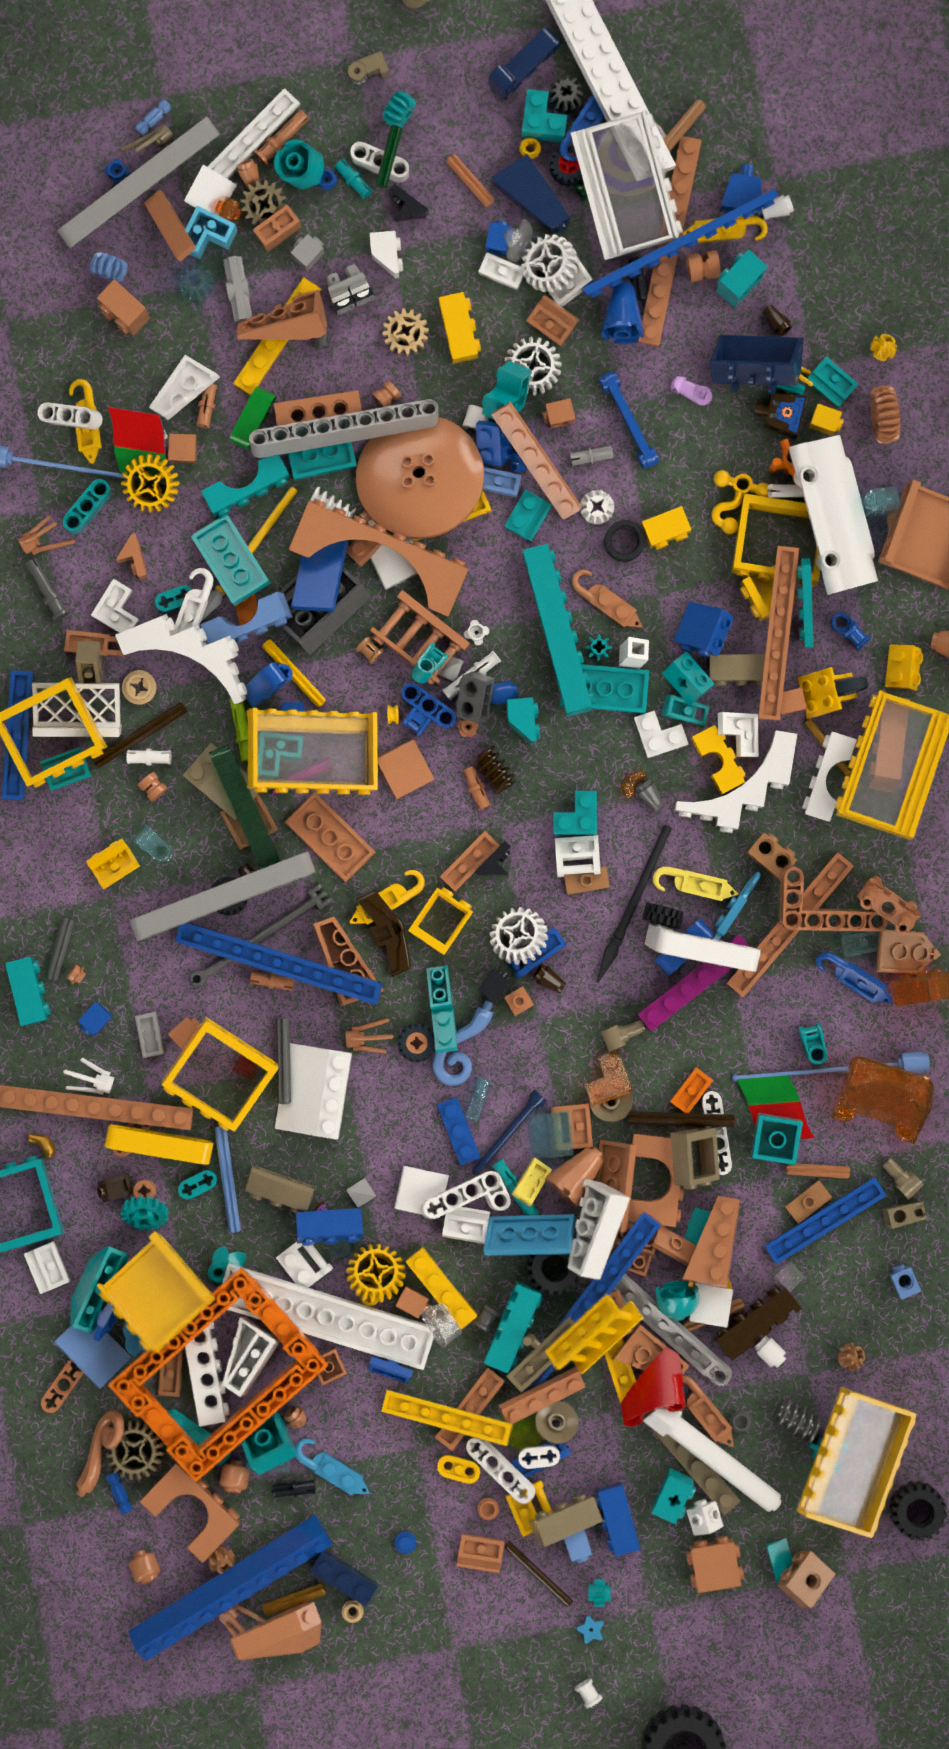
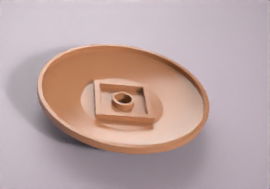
M439 417L438 424L432 428L371 438L359 457L356 470L358 495L371 519L378 525L385 527L386 531L392 534L396 532L412 539L440 536L459 526L476 507L484 485V467L476 444L462 428ZM416 469H423L425 471L424 476L421 478L414 477L413 473Z

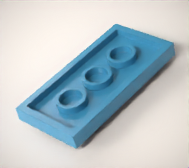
M574 1214L489 1217L484 1244L485 1256L571 1254L576 1221Z

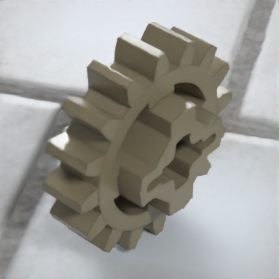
M264 179L263 184L256 180V186L253 187L250 183L248 184L249 192L243 190L246 198L240 199V202L245 203L241 210L248 212L245 215L246 219L253 218V225L257 221L261 224L269 218L262 217L263 213L271 212L275 214L287 205L282 203L286 196L279 194L282 191L281 187L275 189V182L268 185L267 179ZM259 189H266L264 193L258 195L254 193ZM273 193L277 196L278 206L272 202ZM267 197V203L269 204V206H263V208L260 209V203L258 201L264 200ZM250 200L253 203H255L256 206L254 213L251 211L249 206Z

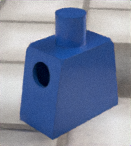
M742 164L740 174L731 175L720 211L730 212L762 195V180L759 177H753L754 166ZM762 206L755 209L756 214L753 216L760 217Z

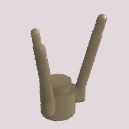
M163 124L147 135L121 148V152H125L142 143L135 148V152H139L152 142H155L159 147L163 145V148L160 150L161 152L171 144L170 141L174 139V136L169 128Z

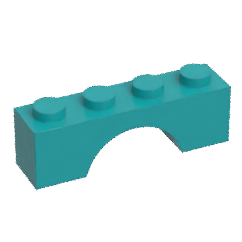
M279 455L269 456L258 461V474L250 485L235 489L219 481L201 492L214 517L217 515L222 517L226 513L229 514L231 512L230 509L235 506L240 508L250 502V498L254 496L260 498L269 492V488L273 486L279 488L288 483L287 479L290 478V475Z

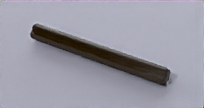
M181 702L104 750V754L92 759L93 763L97 768L104 766L187 712L186 708Z
M630 1111L628 1114V1124L734 1127L735 1115Z

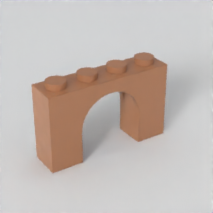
M633 1133L631 1144L637 1145L636 1156L662 1161L670 1172L671 1181L667 1192L656 1200L631 1199L628 1221L636 1222L645 1211L660 1222L662 1226L675 1227L676 1222H680L681 1209H678V1201L683 1199L684 1188H680V1185H674L671 1138Z
M176 1462L141 1499L140 1503L156 1517L177 1496L188 1494L202 1500L208 1510V1522L205 1528L189 1543L187 1548L203 1563L239 1526L241 1521L238 1518L240 1515L232 1507L228 1509L223 1504L224 1499L218 1493L212 1494L207 1489L209 1485L205 1480L200 1478L195 1482Z

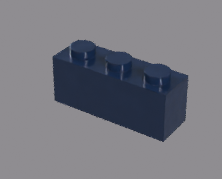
M327 1550L319 1553L310 1569L311 1573L365 1607L378 1587L376 1581Z

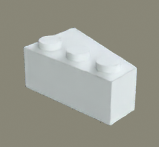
M240 1317L231 1357L229 1358L222 1384L239 1397L247 1395L280 1343L277 1337L246 1317Z

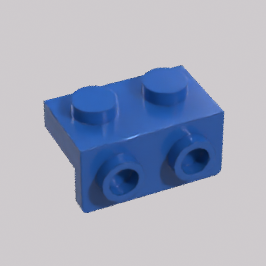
M479 420L476 423L477 448L483 464L502 466L512 455L510 441L497 423Z

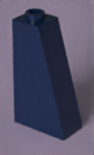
M528 154L492 176V184L549 233L552 234L555 231L561 233L568 227L569 215Z

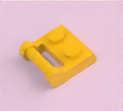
M542 1480L531 1483L535 1488V1494L542 1510L552 1511L542 1488L544 1487ZM523 1489L521 1495L524 1497L527 1495V1489ZM510 1494L505 1495L522 1536L533 1533L529 1520L535 1518L536 1510L532 1501L530 1500L523 1504L516 1501Z

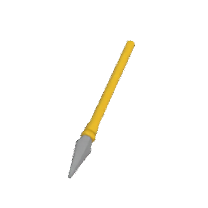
M291 486L249 543L248 548L252 554L298 492L294 487ZM220 583L210 592L201 621L221 604L223 595L226 593Z

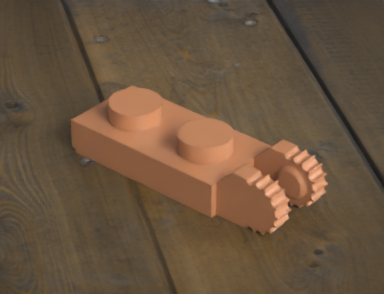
M66 630L64 652L76 653L78 641H99L101 656L125 657L121 650H109V642L119 644L116 637L109 634Z

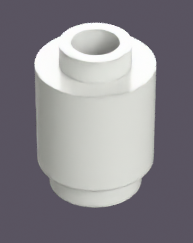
M765 1336L754 1346L757 1350L756 1353L770 1368L774 1365L779 1367L786 1359L784 1357L786 1352L772 1338Z

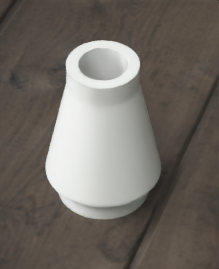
M782 195L774 200V205L764 210L762 208L765 220L790 215L789 213L794 212L789 195Z

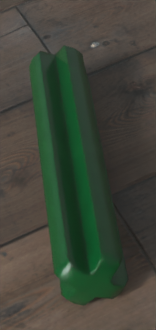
M392 125L390 128L376 180L377 187L387 188L402 134V128Z

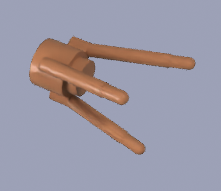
M50 516L46 517L29 532L23 534V537L18 539L26 554L32 552L33 555L73 544L75 540L72 539L38 547L41 544L38 537L57 525L56 522H53L38 531L51 520Z
M386 1018L362 1026L352 1027V1030L346 1031L347 1048H353V1051L362 1050L386 1054L387 1051L384 1049L361 1045H364L365 1041L392 1039L393 1035L364 1036V1032L360 1031L388 1023L390 1019Z
M239 1604L219 1615V1620L226 1626L233 1637L238 1634L230 1625L231 1623L241 1633L246 1631L235 1620L239 1615L236 1610L261 1622L266 1621V1619Z

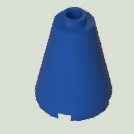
M622 281L623 283L613 287L601 329V336L606 341H608V338L616 339L614 341L615 344H632L638 342L640 336L641 339L643 338L644 328L635 288L629 282Z

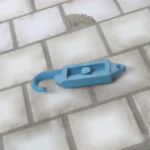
M760 872L754 873L737 899L732 897L726 907L729 909L726 916L721 915L715 923V926L718 928L715 931L714 940L719 941L721 936L726 934L760 879Z
M304 1438L296 1444L295 1449L298 1454L295 1456L296 1459L322 1478L351 1496L353 1494L370 1493L363 1480V1475L331 1455L322 1452L317 1454L312 1460L305 1456L301 1450L303 1445L308 1443L315 1444L314 1440Z

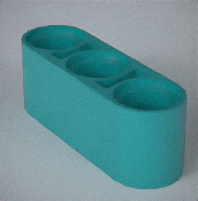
M94 480L63 518V526L69 533L79 534L110 498L111 488L105 480ZM99 486L106 487L103 495L96 494V489ZM87 502L93 504L90 511H82L83 504ZM78 519V526L70 528L68 526L70 520Z

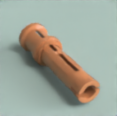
M299 110L276 135L268 137L266 143L258 151L255 150L253 152L254 156L267 167L269 161L276 155L278 150H281L284 144L309 121L308 116L302 110Z

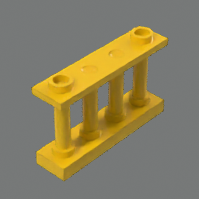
M605 1295L558 1338L545 1353L556 1369H561L572 1360L580 1373L584 1374L643 1319V1316L633 1301H629L620 1310L611 1296Z

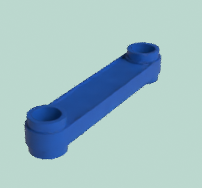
M615 371L602 375V377L598 378L599 383L605 394L611 393L640 450L637 458L642 468L646 469L656 465V463L660 462L659 457L653 447L649 448L619 389L621 383Z

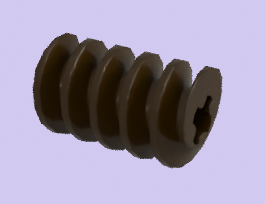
M493 745L476 757L477 760L474 764L475 766L482 765L479 772H487L484 779H492L489 786H497L494 793L499 794L517 781H511L515 776L514 773L506 774L510 769L509 766L502 768L505 760L497 761L500 753H492L495 748Z

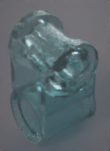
M147 824L132 840L142 850L161 863L169 862L173 857L172 848ZM160 848L165 849L167 853L165 857L159 856L158 850Z

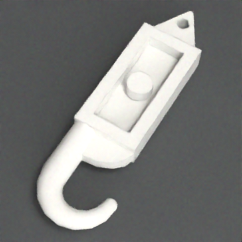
M205 568L195 569L189 576L190 579H193L195 575L202 574L205 576V583L202 590L192 589L185 595L175 623V634L200 625L213 586V576Z

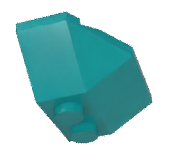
M106 1246L89 1259L71 1298V1327L87 1333H92L98 1327L96 1324L98 1322V1315L102 1309H105L108 1303L99 1295L101 1290L97 1285L106 1284L128 1263L126 1252Z

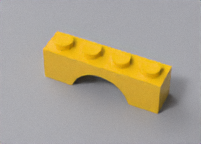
M423 1246L406 1260L408 1266L460 1330L477 1317L475 1310L453 1286Z

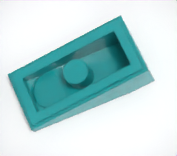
M666 695L661 716L705 727L710 706L698 702L689 706L681 697ZM697 708L704 709L701 721L695 719Z

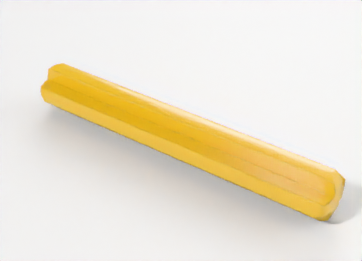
M271 639L262 645L263 649L277 664H286L291 668L293 673L292 680L316 707L319 708L326 702V699Z

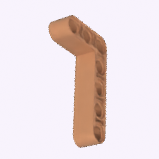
M791 865L781 870L779 922L785 928L790 930L882 931L887 926L888 920L874 910L803 909V872ZM795 870L797 874L795 880L788 881V873ZM790 892H794L796 895L792 903H788L786 899ZM789 914H794L795 921L788 925L786 917ZM811 914H815V923L809 925L807 923L808 917ZM836 914L838 918L836 924L830 925V916ZM858 915V923L852 926L850 924L851 917ZM875 915H879L880 922L878 925L873 926L871 923L872 918Z

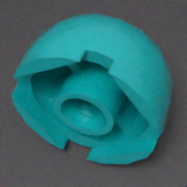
M671 1281L663 1283V1288L659 1289V1286L656 1287L655 1299L661 1313L675 1321H680L695 1312L699 1302V1288L697 1285L693 1284V1288L691 1286L688 1287V1282Z

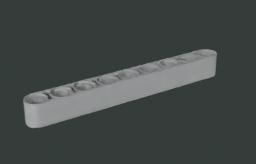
M208 117L204 118L57 230L58 234L67 246L72 248L93 230L121 211L126 205L142 195L143 192L159 182L160 179L209 144L220 133Z
M427 399L258 429L249 436L251 452L255 457L264 458L432 428L439 422L438 404L434 400Z
M305 852L144 914L129 922L136 940L140 941L316 873L309 852Z

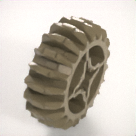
M129 1420L127 1423L128 1428L124 1424V1432L121 1439L122 1446L126 1450L125 1456L120 1459L117 1447L107 1449L112 1450V1452L106 1453L105 1456L106 1458L113 1457L108 1463L109 1466L117 1465L113 1472L116 1473L121 1469L122 1473L120 1476L124 1478L126 1473H129V1480H132L136 1473L137 1479L141 1480L142 1472L148 1477L150 1476L149 1469L154 1472L157 1470L154 1463H162V1460L157 1456L164 1455V1451L158 1450V1448L164 1446V1442L157 1443V1440L160 1438L158 1435L153 1436L154 1431L152 1429L150 1431L147 1430L149 1426L147 1423L142 1428L140 1427L141 1420H137L135 1427H133L132 1420ZM139 1433L143 1437L138 1441H133L125 1435ZM148 1440L152 1447L151 1459L147 1457L143 1449ZM142 1443L137 1451L140 1454L134 1453L128 1458L127 1456L131 1453L130 1446L134 1448ZM135 1459L138 1460L140 1463L143 1462L145 1465L141 1467H131L126 1464L130 1460Z

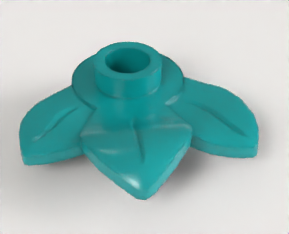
M225 1246L218 1248L213 1253V1263L208 1268L209 1279L213 1283H222L228 1264L242 1267L246 1260V1254L239 1251L228 1253ZM216 1269L223 1271L220 1276L215 1275Z

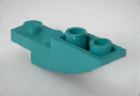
M448 965L426 968L436 1053L458 1051Z

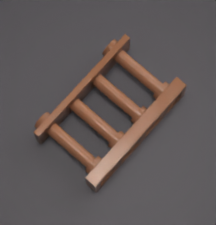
M402 590L397 596V600L400 601L398 603L399 607L380 631L372 627L370 631L373 636L371 638L381 646L383 643L386 644L412 666H415L418 659L432 642L436 643L439 638L446 637L450 640V646L444 654L448 653L450 656L444 665L427 681L430 685H433V683L439 685L441 680L436 676L456 651L459 652L461 649L465 652L470 643ZM411 610L417 614L415 616L416 620L395 645L386 636L403 614ZM428 623L433 627V633L412 658L403 649L420 627Z

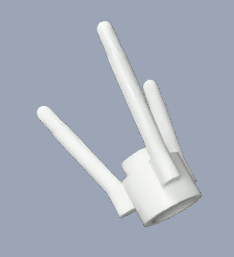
M81 1058L80 1061L101 1075L97 1074L96 1078H92L69 1070L63 1071L64 1074L94 1083L93 1087H96L66 1086V1090L98 1093L101 1095L105 1092L109 1094L114 1081V1077L110 1076L111 1072L99 1068L84 1058Z

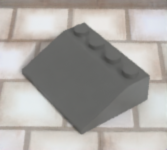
M343 567L335 611L293 610L292 601L297 580L296 575L279 591L284 593L292 614V618L287 619L288 623L281 627L310 656L372 596L363 584Z

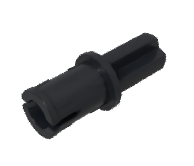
M641 257L631 258L628 262L630 264ZM641 268L642 273L630 279L635 288L637 301L647 299L645 285L647 277L644 276L643 268Z
M293 1480V1483L272 1485L273 1497L294 1495V1498H296V1495L316 1494L315 1480L301 1482Z

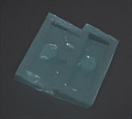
M861 907V908H856V909H861V910H873L872 908H870V909H864L863 907ZM858 915L851 917L850 924L852 926L858 923ZM875 915L872 918L871 923L873 926L878 925L880 917ZM838 931L844 958L877 951L880 931Z
M570 1112L528 1116L531 1158L574 1155Z

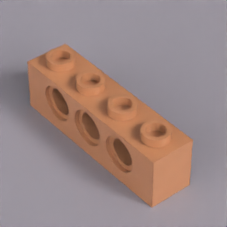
M359 390L274 403L277 426L320 419L313 416V413L318 409L325 412L322 418L337 416L334 410L338 406L346 408L344 414L362 411ZM295 413H302L304 415L303 419L298 422L294 421L292 416Z

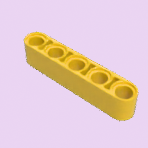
M109 1124L104 1146L114 1150L208 1165L210 1164L213 1142L199 1138Z

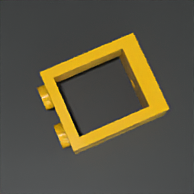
M444 887L442 890L439 888L435 890L408 930L443 955H445L473 913L470 910L472 907L470 904L462 899L459 902L452 898L454 894ZM438 896L465 913L445 945L418 927Z

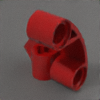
M666 1347L628 1391L621 1402V1412L625 1426L633 1427L640 1425L643 1422L642 1414L655 1409L666 1407L669 1412L685 1409L683 1377L678 1353Z

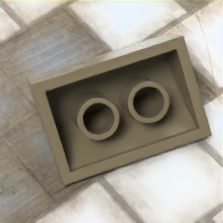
M255 1165L251 1169L245 1191L249 1192V1197L261 1200L263 1197L269 1199V1204L282 1207L283 1204L289 1206L290 1211L296 1213L308 1212L316 1186Z

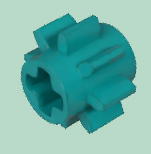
M598 634L595 640L590 637L589 642L591 646H585V649L591 652L588 658L595 656L597 657V662H599L601 656L607 659L609 656L606 650H612V647L606 644L609 638L603 640L600 634ZM597 643L604 647L601 653H597V650L593 649Z
M594 1579V1584H588V1601H593L594 1607H604V1602H610L611 1585H605V1579Z

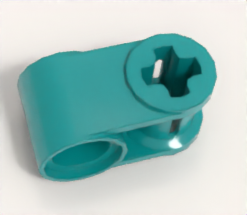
M432 642L411 672L412 678L418 683H426L444 665L450 655L441 652L435 647V643Z
M820 1022L806 1028L798 1027L800 1040L808 1062L813 1065L824 1063L827 1059V1050ZM813 1049L821 1051L822 1058L819 1061L812 1059L811 1052Z

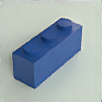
M361 1208L296 1212L297 1244L302 1243L303 1246L315 1245V1242H324V1244L329 1245L346 1240V1243H355L363 1238Z
M622 1482L597 1489L598 1495L594 1497L598 1509L602 1508L604 1516L601 1517L603 1530L608 1529L610 1537L606 1538L609 1551H614L615 1556L640 1550Z

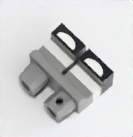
M355 264L345 268L348 278L340 281L337 273L327 276L328 293L337 315L354 309L355 303L359 307L375 299L364 273H360Z

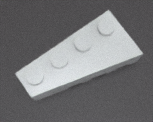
M584 1179L583 1187H586L584 1198L581 1197L579 1206H582L580 1220L577 1219L576 1221L577 1238L573 1239L568 1268L580 1276L600 1280L630 1198L602 1182Z

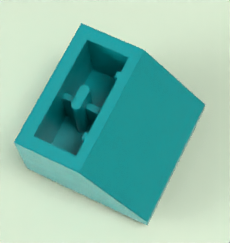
M533 698L507 699L508 726L530 745H535L536 740L540 737L539 724H535V718H538V703H533Z

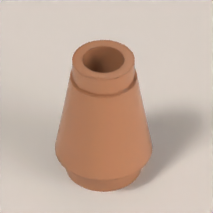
M253 159L237 164V172L248 189L249 183L254 187L256 186V180L260 182L257 163H254Z

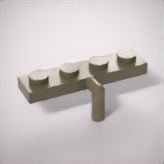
M570 1316L542 1343L533 1334H528L523 1339L524 1345H531L535 1350L506 1376L521 1393L552 1364L545 1351L576 1323Z

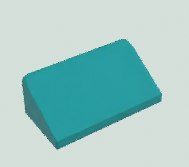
M786 1538L765 1544L777 1584L781 1580L780 1576L783 1571L789 1569L793 1563Z

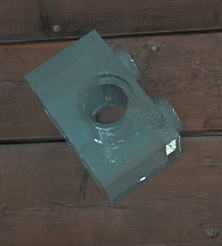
M897 486L872 489L860 497L866 519L887 516L900 508Z

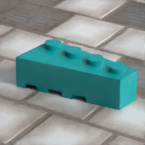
M516 1281L484 1359V1364L505 1373H509L510 1369L513 1370L518 1361V1357H516L518 1349H523V1339L525 1338L527 1328L531 1329L535 1319L533 1317L536 1308L539 1309L543 1299L541 1291Z

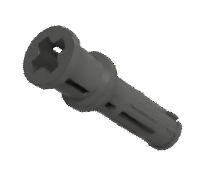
M37 558L26 562L25 567L44 598V606H47L53 615L52 620L56 622L69 615V609H66L60 599L61 595L54 591Z

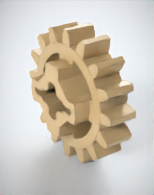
M405 308L402 309V314L394 311L395 317L388 316L389 324L384 323L383 328L387 330L383 332V337H388L385 340V344H391V352L397 349L399 356L402 354V351L406 353V356H409L410 351L417 354V347L424 348L422 341L428 342V337L424 334L429 333V328H423L427 321H420V313L414 316L413 309H411L409 314L406 313ZM404 319L411 320V321H413V322L410 323V322L405 321ZM397 324V330L391 334L393 326ZM402 329L409 331V336L402 334ZM420 331V336L415 342L414 336ZM403 342L406 343L407 346H403L398 343Z

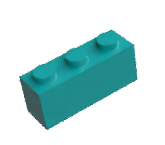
M27 957L5 963L20 1026L49 1020L48 1015H51L49 1003H44L43 994H46L43 981L39 982L37 973H40L41 970L38 960L34 961L33 957Z

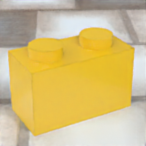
M682 506L641 523L650 549L656 547V550L668 546V541L674 539L676 542L688 538L687 534L691 532V527Z

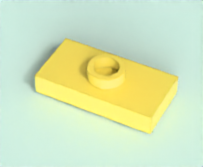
M533 1158L513 1190L512 1195L527 1206H531L544 1185L545 1178L551 1173L552 1169L538 1159Z

